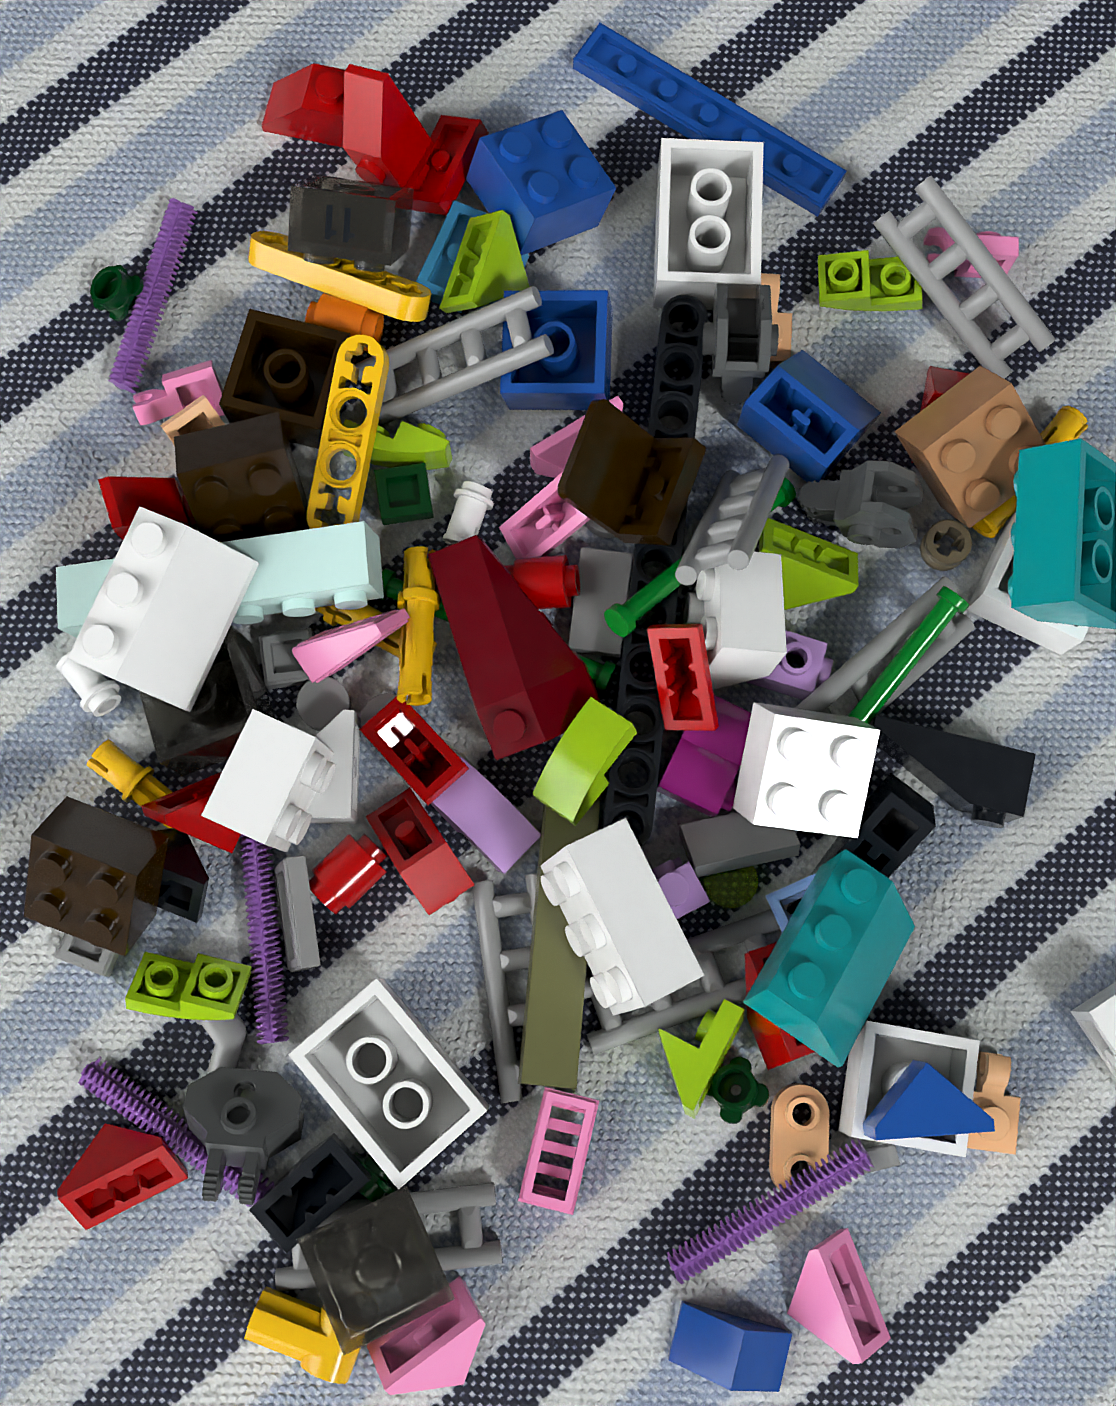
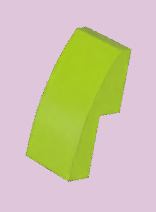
M869 250L818 255L819 304L821 307L853 311H906L923 309L922 287L898 256L869 259Z
M347 419L343 423L347 428L360 426ZM401 421L393 439L390 438L391 435L387 430L379 425L377 426L370 464L392 468L426 463L427 470L449 467L453 458L450 442L445 439V434L439 429L425 423H418L416 427ZM342 451L345 456L355 459L350 451Z
M590 697L555 747L533 791V796L576 826L608 786L609 782L604 774L637 734L633 723Z
M145 951L125 997L126 1009L180 1019H234L250 977L252 966L200 953L197 954L195 962L190 963Z

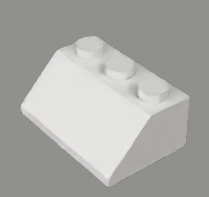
M139 506L67 659L191 712L259 563L187 525Z

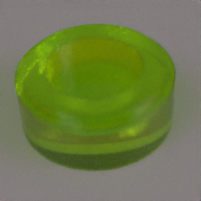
M754 866L703 876L702 885L706 895L713 904L725 909H734L745 905L753 898L758 887V876Z

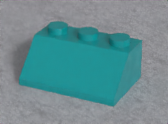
M1082 438L1019 450L1018 471H1016L1013 479L1017 504L1016 522L1011 527V542L1014 548L1013 574L1008 580L1011 608L1040 622L1116 629V462Z
M844 849L820 866L743 1001L747 1006L836 1067L843 1066L915 928L893 881L847 849Z

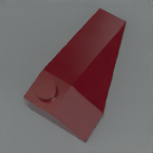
M474 535L428 554L472 700L496 760L564 734L590 697L601 703L585 662L575 650H571L552 627L551 621L543 612L537 609L519 587L517 580L479 535Z

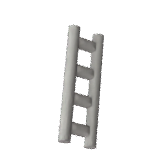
M929 176L914 189L924 201L900 222L896 220L889 210L874 222L873 225L981 366L1005 379L1013 372L1004 361L1005 358L1029 340L1036 350L1041 352L1052 344L1056 338L934 178ZM937 219L955 243L929 263L912 241V238L933 220ZM968 259L986 284L960 303L942 279ZM999 300L1017 325L991 344L973 319Z
M535 286L528 287L387 349L389 370L378 425L382 426L552 355L554 353L553 345L546 334L534 339L532 338L526 313L542 305L538 289ZM507 321L513 348L487 358L481 332ZM462 341L467 367L442 377L437 351ZM371 356L355 364L359 368L358 378L362 380L365 366L374 367L376 362L374 357ZM418 360L423 386L399 395L393 370Z
M774 455L769 460L766 468L757 469L742 475L734 470H728L723 474L676 569L675 577L679 583L692 585L697 580L701 570L711 569L727 563L735 570H743L749 565L788 471L789 461L786 457Z
M945 576L942 577L795 708L832 714L828 707L850 687L859 702L873 684L867 672L887 654H890L892 659L907 641L906 638L916 630L939 601L936 594L943 586L956 593L958 592L953 581ZM959 614L953 620L951 619L876 715L880 714L975 629L969 617L965 614Z
M537 873L525 875L527 892L495 896L493 880L474 882L475 885L472 886L501 1103L523 1100L521 1084H518L520 1060H517L513 1027L523 1026L525 1003L510 1005L505 972L529 968L530 946L502 950L498 918L530 913L531 924L533 925ZM555 1087L557 1090L569 1093L577 1092V1089Z
M769 909L687 939L705 975L700 978L704 992L677 1002H673L671 994H668L651 1003L652 1011L622 1021L620 1014L613 1016L609 1007L603 1008L596 999L590 985V978L594 976L593 973L586 975L584 999L591 997L602 1028L587 1034L593 1055L657 1033L658 1029L665 1030L704 1016L708 1009L715 1012L719 1010L724 999L733 1004L744 1001L746 998L745 977L724 984L713 953L744 942L747 952L768 945L764 935L779 930V925L772 910Z
M491 1182L395 1194L392 1196L387 1195L378 1204H374L367 1198L347 1200L316 1228L346 1224L349 1259L316 1263L312 1231L292 1248L293 1266L276 1268V1290L282 1292L503 1264L501 1241L483 1242L480 1207L497 1204L495 1184ZM458 1210L461 1245L434 1248V1253H432V1250L427 1248L426 1233L424 1234L422 1229L424 1227L426 1232L424 1214ZM402 1217L405 1252L372 1256L368 1221Z

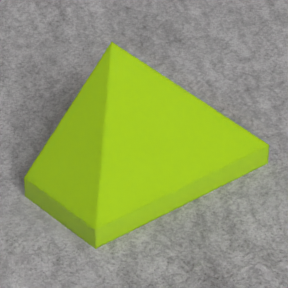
M499 210L469 218L439 307L445 313L478 308L504 298V291H522L530 287L510 215L505 211Z
M767 519L759 538V552L781 554L784 610L854 593L859 586L858 553L773 519Z

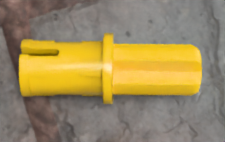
M110 739L103 742L91 755L93 758L89 759L86 764L91 770H94L114 785L123 794L121 799L126 803L133 800L141 807L146 803L172 793L169 788L153 776L155 771L150 766L144 768L139 763H136Z

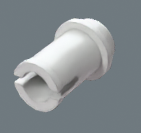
M464 481L461 489L455 490L453 496L457 499L447 531L442 538L445 543L452 545L478 535L486 510H492L494 505L493 501L490 500L493 492L489 488L478 483Z
M70 652L59 660L57 670L64 675L82 699L80 707L85 712H92L94 716L100 717L118 706L121 696L118 693L120 686L116 681L108 680L103 674L67 659Z

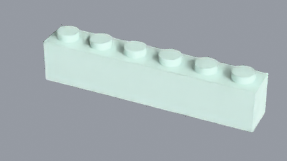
M365 521L220 542L259 563L232 621L233 623L255 624L262 622L264 615L282 612L283 615L288 617H305L314 614L317 607L335 605L336 608L342 610H354L367 606V600L384 598L379 536ZM115 558L56 567L59 630L76 638L78 637Z

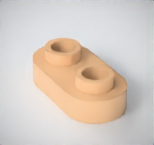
M795 1083L783 1087L775 1095L771 1105L769 1171L774 1185L779 1190V1184L784 1189L786 1188V1180L792 1185L791 1169L796 1162L806 1161L814 1171L817 1170L815 1162L820 1167H822V1158L828 1163L829 1106L824 1096L817 1089L805 1084ZM799 1103H807L811 1109L809 1120L803 1124L796 1123L792 1115L794 1107Z

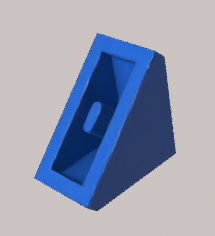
M913 1060L863 1122V1131L865 1136L878 1141L995 1131L994 1119L929 1063Z
M681 1301L668 1360L730 1391L779 1392L792 1332Z

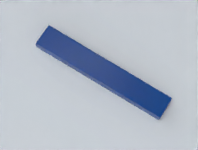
M602 23L597 25L573 58L574 70L688 139L763 142V184L817 217L844 180L847 170Z

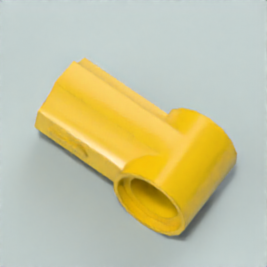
M266 1286L254 1308L244 1339L299 1360L300 1366L317 1378L332 1383L345 1384L349 1381L369 1328V1322L350 1310L333 1305H323L320 1308Z

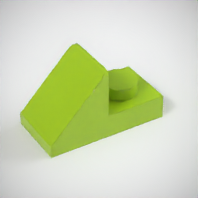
M726 999L723 1000L717 1013L710 1009L705 1013L694 1038L701 1042L699 1049L662 1029H658L662 1047L684 1113L694 1119L712 1085L715 1073L720 1069L744 1021V1009Z

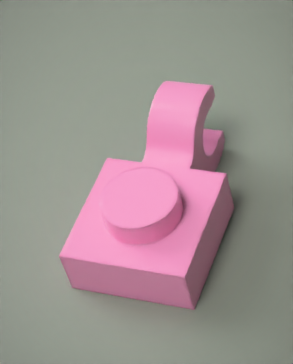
M941 227L929 229L924 238V245L938 246L943 252L955 243L946 230ZM993 231L977 233L976 235L1007 274L1019 256V237L1001 236ZM928 254L926 259L930 263L940 254ZM968 259L954 269V277L982 278Z
M212 360L163 374L162 384L165 390L151 389L133 395L136 404H133L132 407L140 425L151 424L175 415L202 395L208 399L219 416L225 415L219 405L223 389Z

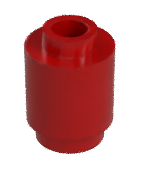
M566 555L515 559L513 565H504L538 610L570 607L572 596L580 595L581 584L577 564L569 565Z
M365 833L358 840L351 834H348L312 869L315 875L309 880L310 890L334 914H337L344 906L350 909L387 873L380 864L387 855Z

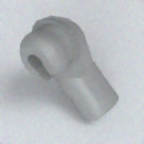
M236 1013L235 1018L229 1020H195L197 1024L203 1026L215 1043L207 1072L211 1073L219 1067L237 1068L246 1037V1025L239 1014Z

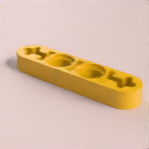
M258 231L251 234L248 262L254 267L332 296L368 307V309L399 320L420 322L427 318L431 291L420 283L287 235L270 231Z
M354 335L347 338L341 344L337 353L307 507V524L309 529L329 526L327 522L321 521V513L323 510L331 511L335 495L324 493L326 484L340 490H352L350 499L339 495L337 512L345 515L343 524L359 522L389 370V357L386 349L374 338L367 335ZM364 347H368V353L376 359L374 367L365 366L361 383L364 385L372 386L370 394L357 388H345L346 380L357 384L359 368L351 363L353 355H362ZM350 399L362 400L367 409V416L364 422L355 428L345 427L340 420V409ZM340 451H350L356 459V470L346 480H336L330 472L331 458Z

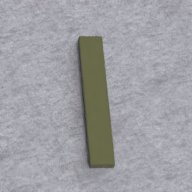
M601 795L576 826L545 804L543 806L518 1084L577 1089L587 961L584 956L579 957L568 942L565 927L569 924L560 906H554L543 890L541 876L544 873L540 865L565 846L598 831Z

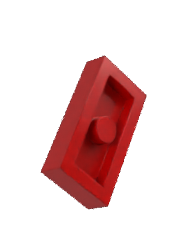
M447 115L440 116L430 136L432 140L400 195V199L409 210L447 216L453 201H456L466 180L479 138L489 134L481 119Z

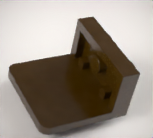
M595 399L589 405L558 483V494L563 500L623 543L670 545L707 448L695 438H654L608 400Z

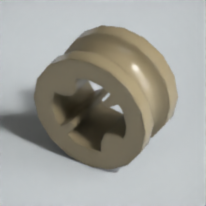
M950 519L938 521L931 526L921 539L919 548L921 557L928 566L935 570H952L959 566L971 552V534L958 521ZM944 535H947L954 540L951 547L957 546L958 551L952 550L947 556H944L937 551L940 544L934 545L933 540L939 541Z

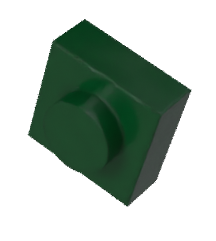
M426 463L374 470L380 517L383 525L434 518Z

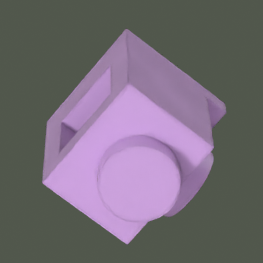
M785 630L786 655L789 653L802 657L804 659V666L801 668L791 667L787 663L785 655L769 676L750 680L747 683L804 700L814 691L815 687L818 688L829 678L833 659L824 657L828 643Z
M680 857L652 869L676 919L710 902L689 862L683 865Z

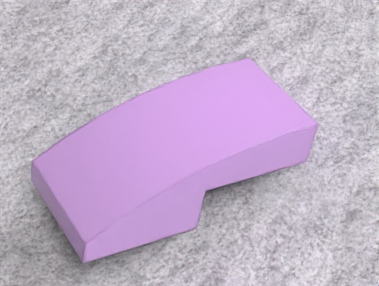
M459 756L468 766L469 770L438 796L431 805L456 832L462 833L498 872L505 874L541 837V834L483 775L463 757Z

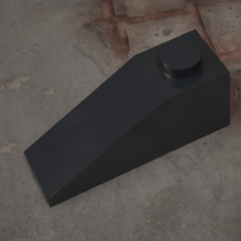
M878 715L874 716L873 720L869 723V725L880 729L877 743L880 749L955 810L972 814L971 822L987 827L1003 828L1005 822L1008 823L1024 817L1035 753Z
M890 773L865 801L858 838L838 836L810 875L815 874L820 866L844 849H847L889 878L936 827L933 804L893 773ZM801 899L789 903L786 911L793 914Z

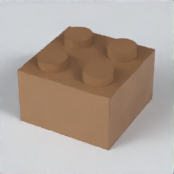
M981 365L894 431L941 508L969 529L1015 495L1013 479L1016 471H1018L1019 450L1046 445L1012 383Z

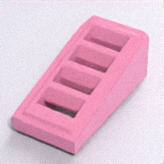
M403 608L329 629L299 643L292 648V653L312 683H319L348 666L409 622L407 619L410 616Z
M545 1087L518 1201L571 1215L574 1214L599 1100ZM552 1106L583 1113L582 1125L549 1117ZM546 1129L579 1136L577 1147L544 1139ZM541 1150L574 1158L572 1168L569 1169L539 1161ZM536 1172L568 1180L566 1191L534 1183Z

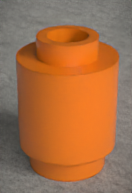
M323 293L318 302L312 301L309 304L305 322L350 333L351 336L367 335L380 343L384 327V314L368 309V307ZM364 347L363 353L365 351L368 352V347Z

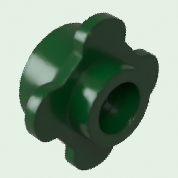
M122 265L105 267L96 274L91 284L90 294L93 299V305L100 311L104 309L109 311L111 319L121 321L136 304V296L142 292L144 283L142 278L137 275H127V269Z
M735 1057L730 1061V1064L721 1067L715 1073L712 1085L707 1093V1096L714 1097L721 1108L720 1117L728 1124L739 1123L742 1120L743 1113L754 1106L763 1107L769 1100L768 1088L766 1085L757 1082L751 1072L752 1065L750 1061L744 1057ZM735 1085L741 1087V1092L738 1095L731 1093V1088Z
M357 1151L353 1154L372 1176L370 1181L358 1190L374 1204H378L386 1193L392 1196L396 1192L397 1188L369 1153L365 1158Z

